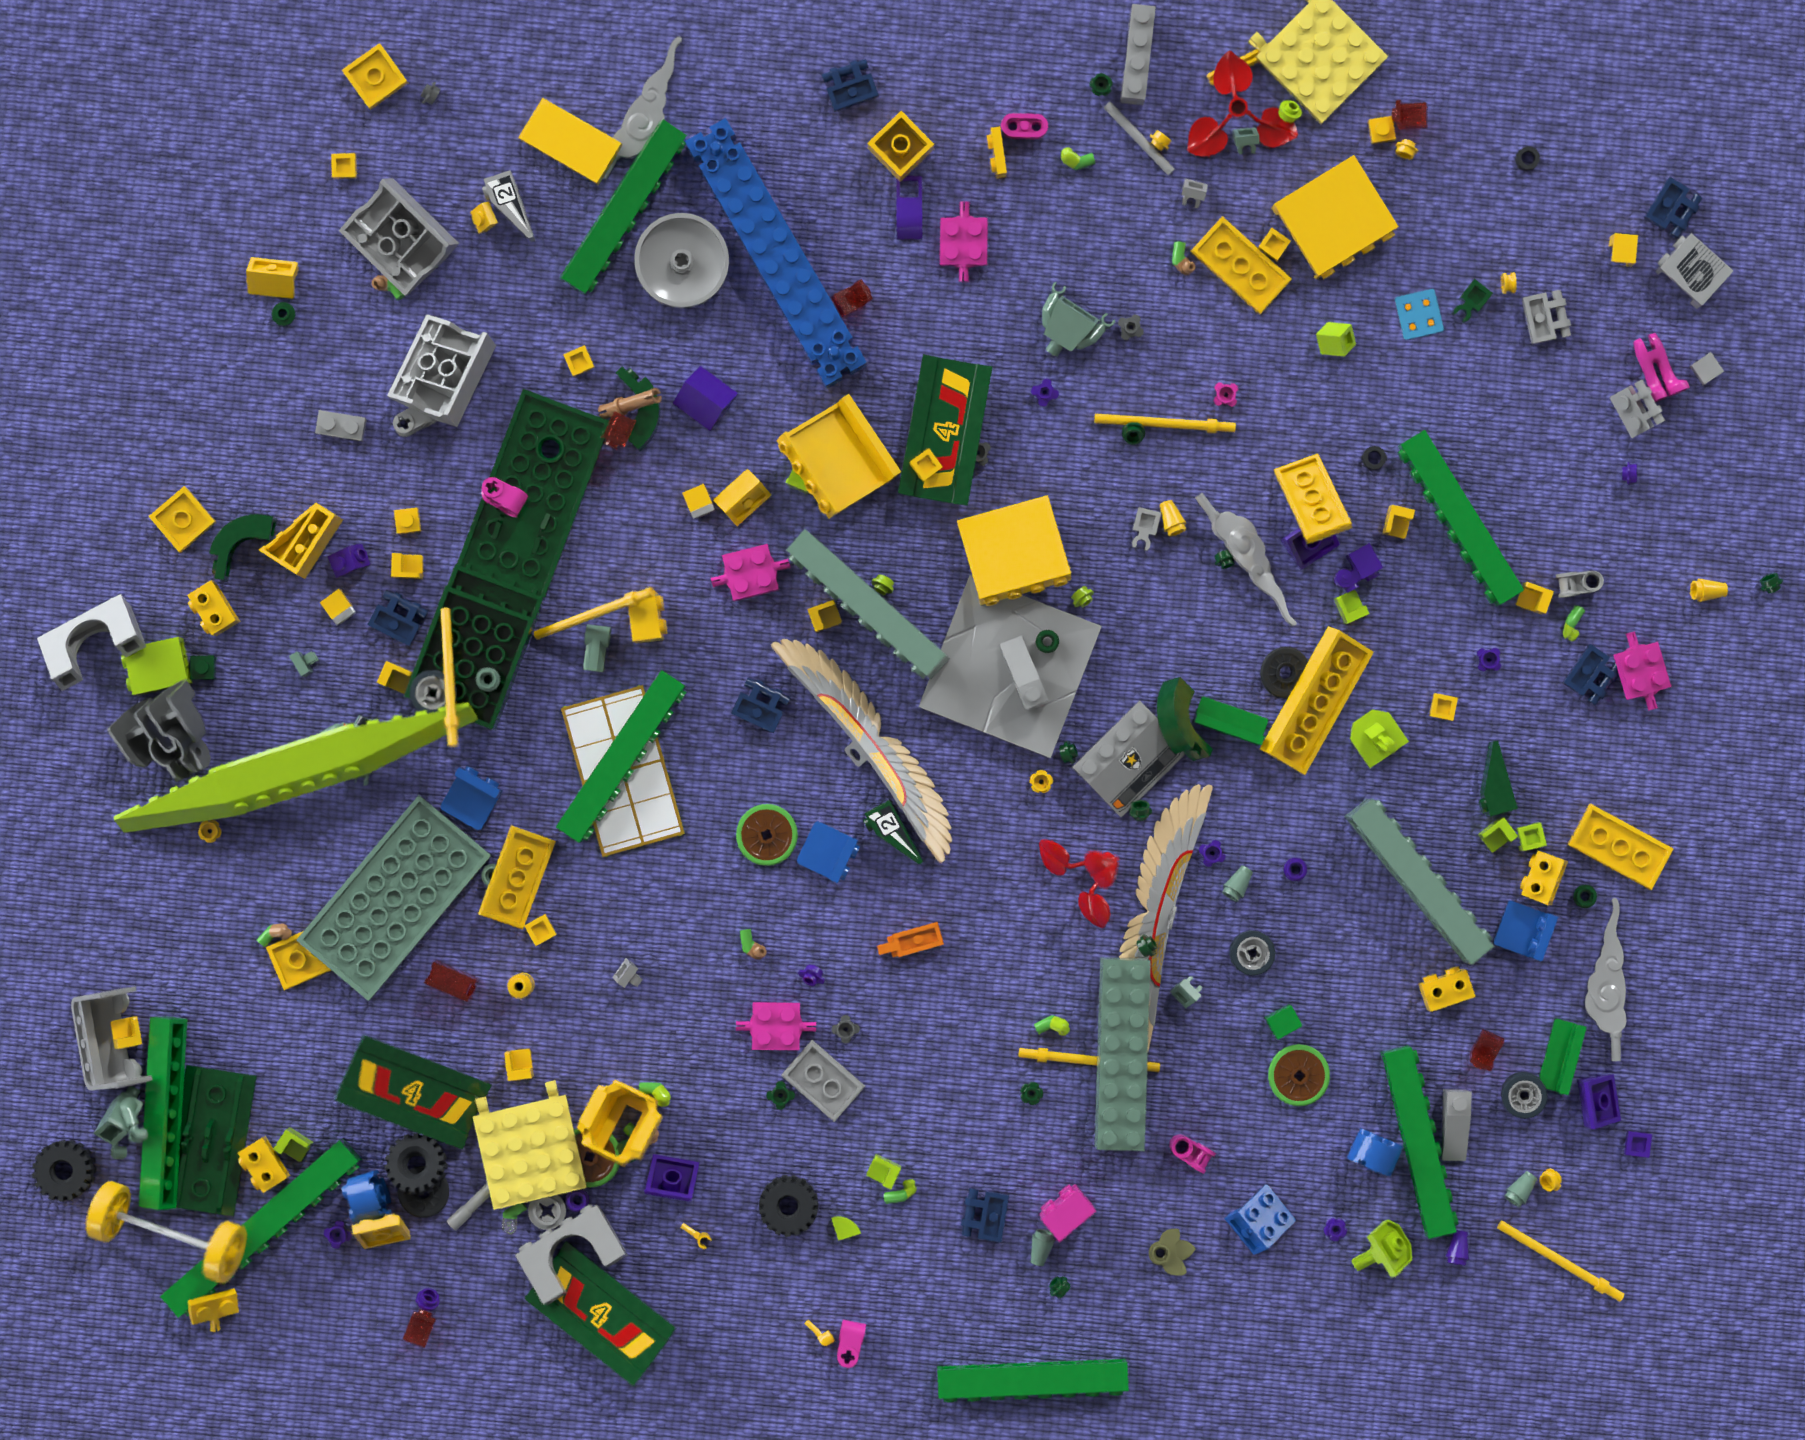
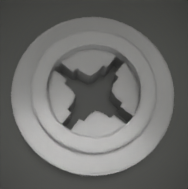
M558 1195L533 1200L529 1204L528 1215L536 1227L544 1230L554 1229L564 1220L566 1205L561 1196ZM554 1203L555 1205L551 1211L555 1218L549 1214L540 1218L543 1212L542 1205L549 1206Z

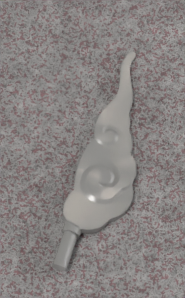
M677 37L671 43L664 65L646 81L642 94L628 109L621 129L612 137L621 142L623 146L603 179L607 180L620 157L633 158L637 156L659 121L664 119L665 93L668 81L673 73L675 50L682 41L681 37Z
M1200 493L1195 499L1209 516L1214 534L1224 541L1234 560L1249 573L1253 583L1276 602L1285 621L1289 625L1295 626L1297 623L1290 616L1283 593L1275 583L1274 576L1271 573L1270 562L1265 556V545L1257 535L1254 525L1248 519L1237 516L1232 512L1219 513L1205 495Z
M1612 898L1613 912L1604 931V945L1601 949V956L1595 963V972L1588 979L1585 1009L1588 1015L1595 1020L1599 1029L1610 1034L1611 1061H1621L1622 1030L1627 1022L1623 1009L1626 985L1622 971L1624 961L1623 949L1616 934L1620 907L1618 900Z

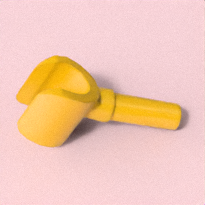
M685 1223L680 1227L697 1240L700 1248H707L704 1244L700 1243V1240L706 1237L711 1241L708 1233H699Z
M807 1320L804 1323L815 1333L823 1346H828L835 1341L829 1330L822 1334L811 1321Z

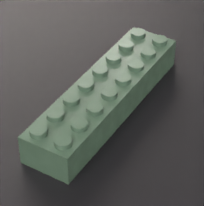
M806 529L786 549L791 554L788 559L801 570L806 567L808 571L805 574L818 585L821 583L826 585L823 590L836 601L840 598L843 601L841 606L853 617L857 613L861 617L858 621L870 632L875 629L878 632L875 637L888 648L891 645L894 646L896 649L893 653L903 662L907 663L910 661L914 665L911 669L922 679L926 676L932 679L950 659Z
M1365 799L1344 817L1461 960L1472 965L1494 947L1490 942L1492 937L1484 928L1477 927L1475 924L1477 919L1469 910H1463L1460 906L1462 903L1461 899L1455 892L1451 893L1445 888L1447 882L1439 873L1432 872L1430 869L1432 864L1424 855H1418L1414 850L1417 846L1411 838L1405 837L1400 833L1402 828L1394 818L1390 819L1386 816L1384 812L1387 809L1379 800Z
M1100 957L1094 1145L1097 1150L1145 1151L1150 960L1147 958Z

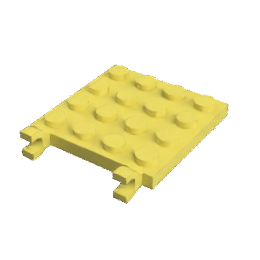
M1306 0L1308 4L1269 44L1265 42L1258 32L1248 42L1255 49L1261 51L1256 56L1260 61L1259 63L1322 124L1388 56L1333 0Z
M556 1080L545 1083L549 1099L489 1112L486 1096L475 1099L479 1115L473 1116V1121L494 1210L587 1188L566 1095L559 1096Z

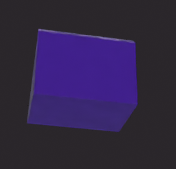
M699 366L684 382L673 404L711 431L738 393L702 366Z
M1300 528L1281 540L1300 570L1340 545L1336 535L1307 544Z
M1614 1074L1577 1079L1584 1126L1590 1129H1597L1621 1121Z
M653 1154L645 1194L692 1202L700 1162Z

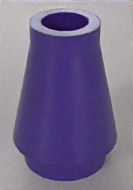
M1456 1230L1453 1233L1445 1256L1448 1257L1447 1263L1466 1266V1262L1469 1260L1468 1232Z

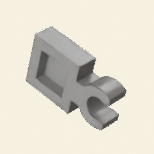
M1138 507L1132 531L1139 533L1132 541V548H1136L1137 541L1139 540L1145 542L1144 551L1150 548L1148 536H1156L1161 512Z

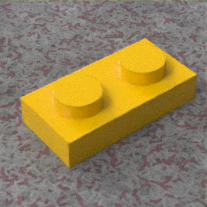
M1000 126L992 127L990 135H986L988 149H993L994 158H990L991 171L996 172L997 178H1004L1007 175L1001 129Z

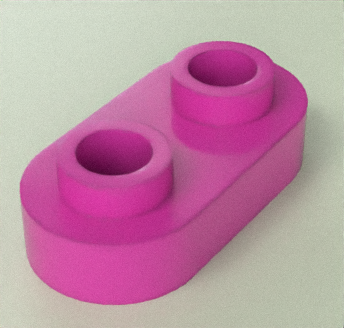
M1011 113L1006 115L1001 122L1002 133L1012 139H1040L1048 130V122L1040 114ZM1014 123L1017 129L1012 131L1008 128V125ZM1038 124L1040 126V130L1034 131L1032 129V125Z

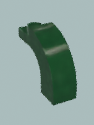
M622 366L616 372L617 376L635 394H640L654 388L646 376L638 383L637 380L640 377L631 368L626 370ZM660 402L639 408L634 421L622 432L639 451L652 440L658 429L661 415Z
M251 514L236 518L226 524L214 538L209 554L218 556V560H214L212 573L215 574L214 578L222 581L229 580L233 554L243 542L250 539L274 540L277 518Z
M1177 677L1163 682L1158 694L1157 717L1162 735L1175 754L1184 752L1192 761L1210 757L1213 749L1196 733L1189 717V706L1195 691L1181 677Z

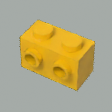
M210 580L187 595L190 599L188 602L189 607L194 614L198 613L203 620L200 624L207 634L211 633L213 636H218L240 622L216 581Z
M1537 851V854H1533L1529 861L1528 867L1531 870L1528 877L1524 876L1521 882L1520 889L1523 890L1521 895L1546 905H1552L1568 861L1542 851ZM1546 863L1549 864V867H1548L1547 870L1545 869V864H1546ZM1537 885H1540L1539 892L1536 890Z
M1459 966L1445 970V975L1437 977V974L1423 977L1424 982L1418 983L1427 1011L1432 1012L1476 997L1467 970L1459 969ZM1459 981V986L1456 988L1455 983ZM1436 988L1437 992L1433 995V990Z
M266 1136L238 1152L240 1156L238 1161L244 1170H249L252 1175L250 1180L256 1190L261 1189L262 1193L290 1176ZM254 1152L257 1153L258 1159L254 1157ZM266 1172L271 1175V1179L266 1176Z

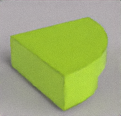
M842 1216L831 1217L838 1241L861 1234L859 1227L852 1220Z

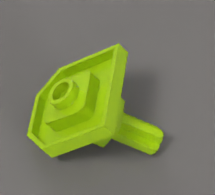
M1373 709L1352 723L1349 738L1369 768H1372L1409 742L1389 712Z
M1385 1220L1367 1236L1371 1243L1370 1249L1354 1257L1352 1264L1357 1271H1360L1375 1262L1377 1264L1383 1263L1390 1277H1395L1412 1261L1411 1243L1399 1224Z

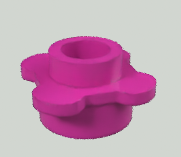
M1221 382L1215 385L1216 397L1214 398V403L1217 406L1222 404H1228L1230 407L1235 406L1237 403L1235 398L1238 391L1237 385L1234 383L1230 385Z

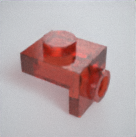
M1396 100V108H1392V121L1396 122L1399 130L1428 128V105L1426 102L1403 104L1401 100Z
M862 279L831 297L842 318L864 308L873 299L869 287L864 284Z
M614 411L605 432L601 436L602 439L606 440L604 444L614 449H618L619 446L625 447L636 421Z
M1482 1029L1470 1051V1062L1478 1069L1492 1071L1494 1060L1504 1044V1038Z
M419 1309L418 1312L413 1311L402 1341L425 1348L436 1321L432 1317V1313Z

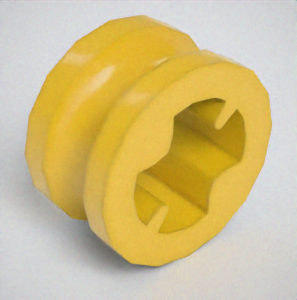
M1511 272L1510 275L1502 273V294H1507L1508 291L1515 294L1517 287L1515 273Z

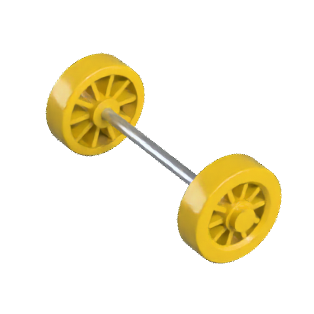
M108 1181L96 1193L86 1220V1232L90 1238L107 1243L116 1237L124 1222H128L206 1249L203 1271L207 1279L224 1284L232 1278L238 1269L247 1242V1232L244 1226L226 1221L219 1226L210 1243L127 1215L130 1207L131 1193L125 1185Z

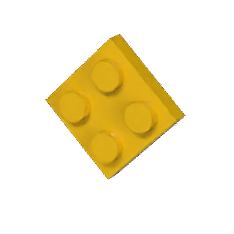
M380 43L342 69L370 110L408 84V81Z
M183 486L148 516L180 553L216 523L186 486Z
M385 1215L379 1220H362L359 1224L352 1225L353 1235L364 1249L411 1239L410 1230L399 1215Z

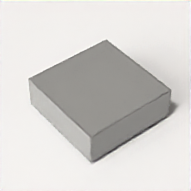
M1711 352L1690 366L1702 385H1705L1724 372Z

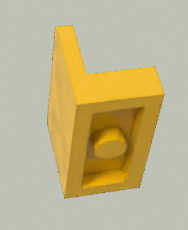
M251 257L246 270L247 292L254 295L293 299L295 296L294 280L298 272V262Z
M747 469L715 497L714 502L738 526L772 495L752 472Z

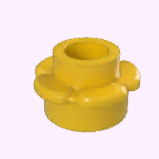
M1158 130L1153 135L1150 134V138L1153 139L1151 144L1160 151L1164 148L1166 150L1169 149L1168 146L1172 141Z
M1403 139L1402 142L1396 144L1397 149L1395 153L1401 158L1411 160L1418 153V149L1415 148L1416 144L1413 141Z
M1038 770L1036 774H1032L1030 777L1032 790L1037 793L1048 792L1053 783L1052 776L1044 770Z
M207 820L200 824L198 835L202 840L212 843L217 838H220L222 830L219 828L217 821Z
M1551 1168L1546 1169L1539 1178L1542 1188L1546 1191L1559 1190L1561 1188L1560 1183L1562 1182L1560 1174Z

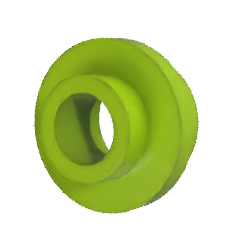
M1286 100L1279 106V116L1286 122L1292 123L1302 115L1299 105L1294 101Z
M877 575L871 582L874 586L873 589L881 595L891 594L894 590V582L884 575Z
M1086 586L1078 589L1071 597L1073 605L1083 608L1091 603L1094 594L1092 589H1088Z

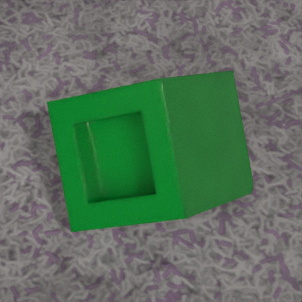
M1290 1004L1264 1017L1273 1035L1278 1040L1302 1027V1023Z

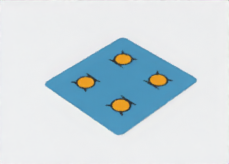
M1434 289L1395 298L1405 340L1444 330Z

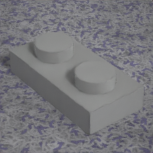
M319 410L315 433L363 442L367 418Z

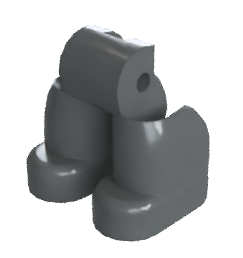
M186 679L167 688L154 700L148 697L133 705L107 729L109 735L129 762L135 766L145 768L155 760L156 763L167 768L176 782L208 767L210 764L211 756L209 749L201 739L206 734L205 724L192 702L195 692Z

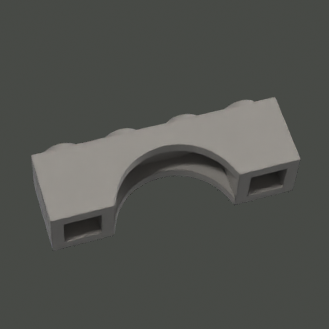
M1132 4L1120 103L1144 105L1156 6Z

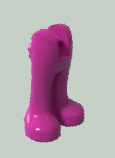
M1656 333L1648 334L1652 351L1647 352L1641 338L1634 341L1636 357L1645 375L1647 385L1653 392L1651 396L1655 402L1690 388L1686 380L1677 379L1673 373L1665 348ZM1654 363L1657 364L1660 370L1666 391L1662 387L1661 382L1656 375L1653 365Z

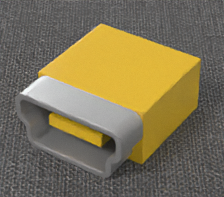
M704 484L682 493L693 519L715 510Z
M341 589L336 590L320 602L336 625H340L356 613Z

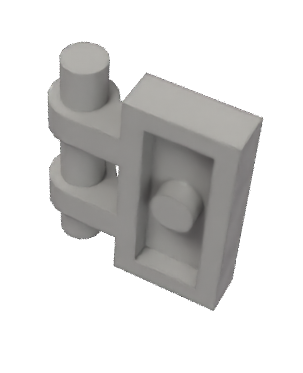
M1561 290L1553 291V301L1549 302L1546 293L1521 299L1532 344L1555 340L1556 329H1560L1562 338L1571 336L1569 328L1571 322L1570 319H1567L1565 311L1567 304L1565 298H1562ZM1550 309H1556L1558 321H1552Z
M1643 379L1634 383L1638 393L1635 392L1631 385L1609 397L1631 438L1654 427L1650 419L1651 417H1653L1656 425L1665 421L1661 414L1662 409L1660 405H1656L1651 396L1653 392L1650 387L1645 385ZM1641 398L1643 399L1649 411L1646 412L1643 404L1640 401Z

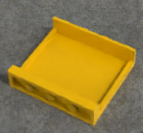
M1355 155L1272 206L1273 212L1276 216H1280L1315 272V279L1321 276L1323 279H1326L1335 273V267L1340 264L1345 267L1355 261L1354 256L1362 252L1365 255L1375 248L1374 243L1382 240L1383 243L1395 236L1394 231L1399 227Z
M850 394L844 396L836 404L793 430L784 432L776 440L780 451L788 457L794 472L800 475L805 483L806 490L814 496L820 511L826 514L828 519L892 481L901 473V470Z
M1048 495L957 520L958 530L963 541L980 605L992 606L998 604L999 600L1017 599L1027 592L1039 593L1044 591L1045 587L1052 585L1054 587L1064 586L1071 580V571Z

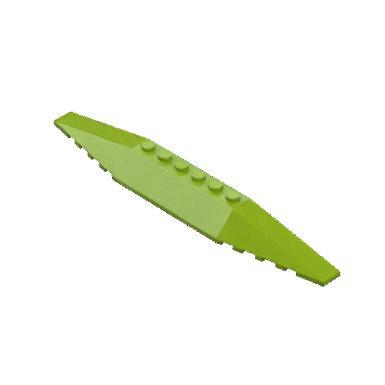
M469 703L456 705V716L459 717V728L457 730L477 720V716ZM446 707L438 708L439 712L427 714L426 710L415 712L416 716L402 718L401 715L392 716L393 720L380 723L378 719L367 721V725L364 726L345 725L209 770V774L202 778L196 776L189 780V784L181 788L177 786L171 788L169 794L162 797L157 795L150 798L149 803L142 807L138 804L115 815L114 821L124 833L233 817L333 786L337 783L369 774L447 735L444 718L447 717Z

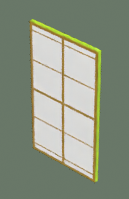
M643 685L561 708L582 786L645 695ZM658 737L654 743L649 741L645 747L646 755L640 763L635 762L631 768L634 770V773L627 783L622 781L618 787L621 792L614 802H608L605 807L608 811L600 822L596 820L593 824L602 857H608L615 853L685 834Z

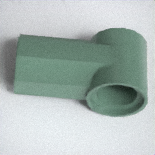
M587 624L583 670L604 672L606 650L610 644L611 627Z

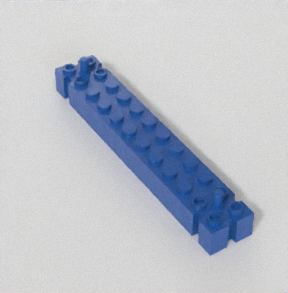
M724 118L710 126L711 133L705 137L700 132L686 140V147L695 162L702 161V164L699 165L701 173L812 365L817 362L820 365V368L816 369L817 374L826 389L843 380L842 373L848 370L850 375L866 367L867 362L858 346L853 349L850 346V343L853 342V337L741 143L739 142L734 145L733 141L736 140L735 133L727 119Z

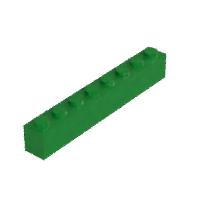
M664 119L659 121L559 279L582 294H585L587 291L591 292L598 282L595 279L600 271L604 272L611 262L608 259L612 251L616 253L623 243L621 237L625 231L629 233L636 223L633 220L637 212L642 213L648 204L646 198L650 192L654 194L661 184V181H659L660 176L663 172L665 174L669 172L674 164L671 159L675 153L680 154L685 147L684 139L687 136Z
M1426 430L1398 446L1400 451L1397 452L1399 458L1404 464L1408 463L1412 470L1410 472L1412 479L1416 484H1421L1424 489L1422 492L1424 498L1429 504L1432 503L1437 510L1435 511L1437 519L1441 524L1445 523L1449 529L1447 534L1454 544L1457 543L1462 550L1459 552L1461 558L1466 564L1470 563L1474 570L1472 575L1478 584L1482 583L1486 591L1484 594L1491 604L1494 603L1496 606H1499L1524 591Z
M663 670L659 672L556 825L557 829L578 843H581L583 839L588 841L594 832V829L591 827L596 820L600 822L608 811L605 809L608 802H614L621 792L618 787L622 781L627 783L634 773V770L631 768L636 761L639 763L642 761L647 753L645 747L649 741L654 743L659 736L660 731L657 729L661 723L664 722L666 724L674 713L671 711L674 704H680L687 694L684 691L686 688L684 684Z
M169 1016L150 1017L147 1076L152 1075V1080L146 1081L143 1129L147 1131V1138L143 1139L139 1207L163 1210L174 1209L177 1205L188 1020L186 1018Z
M1409 1045L1383 1051L1381 1055L1425 1236L1430 1239L1455 1233V1226L1459 1225L1456 1212H1452L1450 1202H1453L1450 1188L1446 1189L1444 1179H1447L1445 1166H1440L1438 1156H1442L1439 1143L1435 1142L1433 1133H1436V1127L1433 1119H1429L1427 1110L1431 1108L1428 1097L1424 1096L1422 1087H1425L1423 1075L1417 1071L1416 1064H1419L1417 1051L1412 1050V1047Z
M1126 1359L937 1366L938 1398L943 1399V1402L958 1401L957 1398H967V1401H980L981 1397H991V1400H1004L1005 1396H1014V1399H1028V1395H1038V1398H1052V1394H1062V1397L1068 1398L1075 1397L1076 1393H1085V1396L1093 1397L1099 1396V1392H1109V1395L1118 1396L1123 1395V1391H1129Z

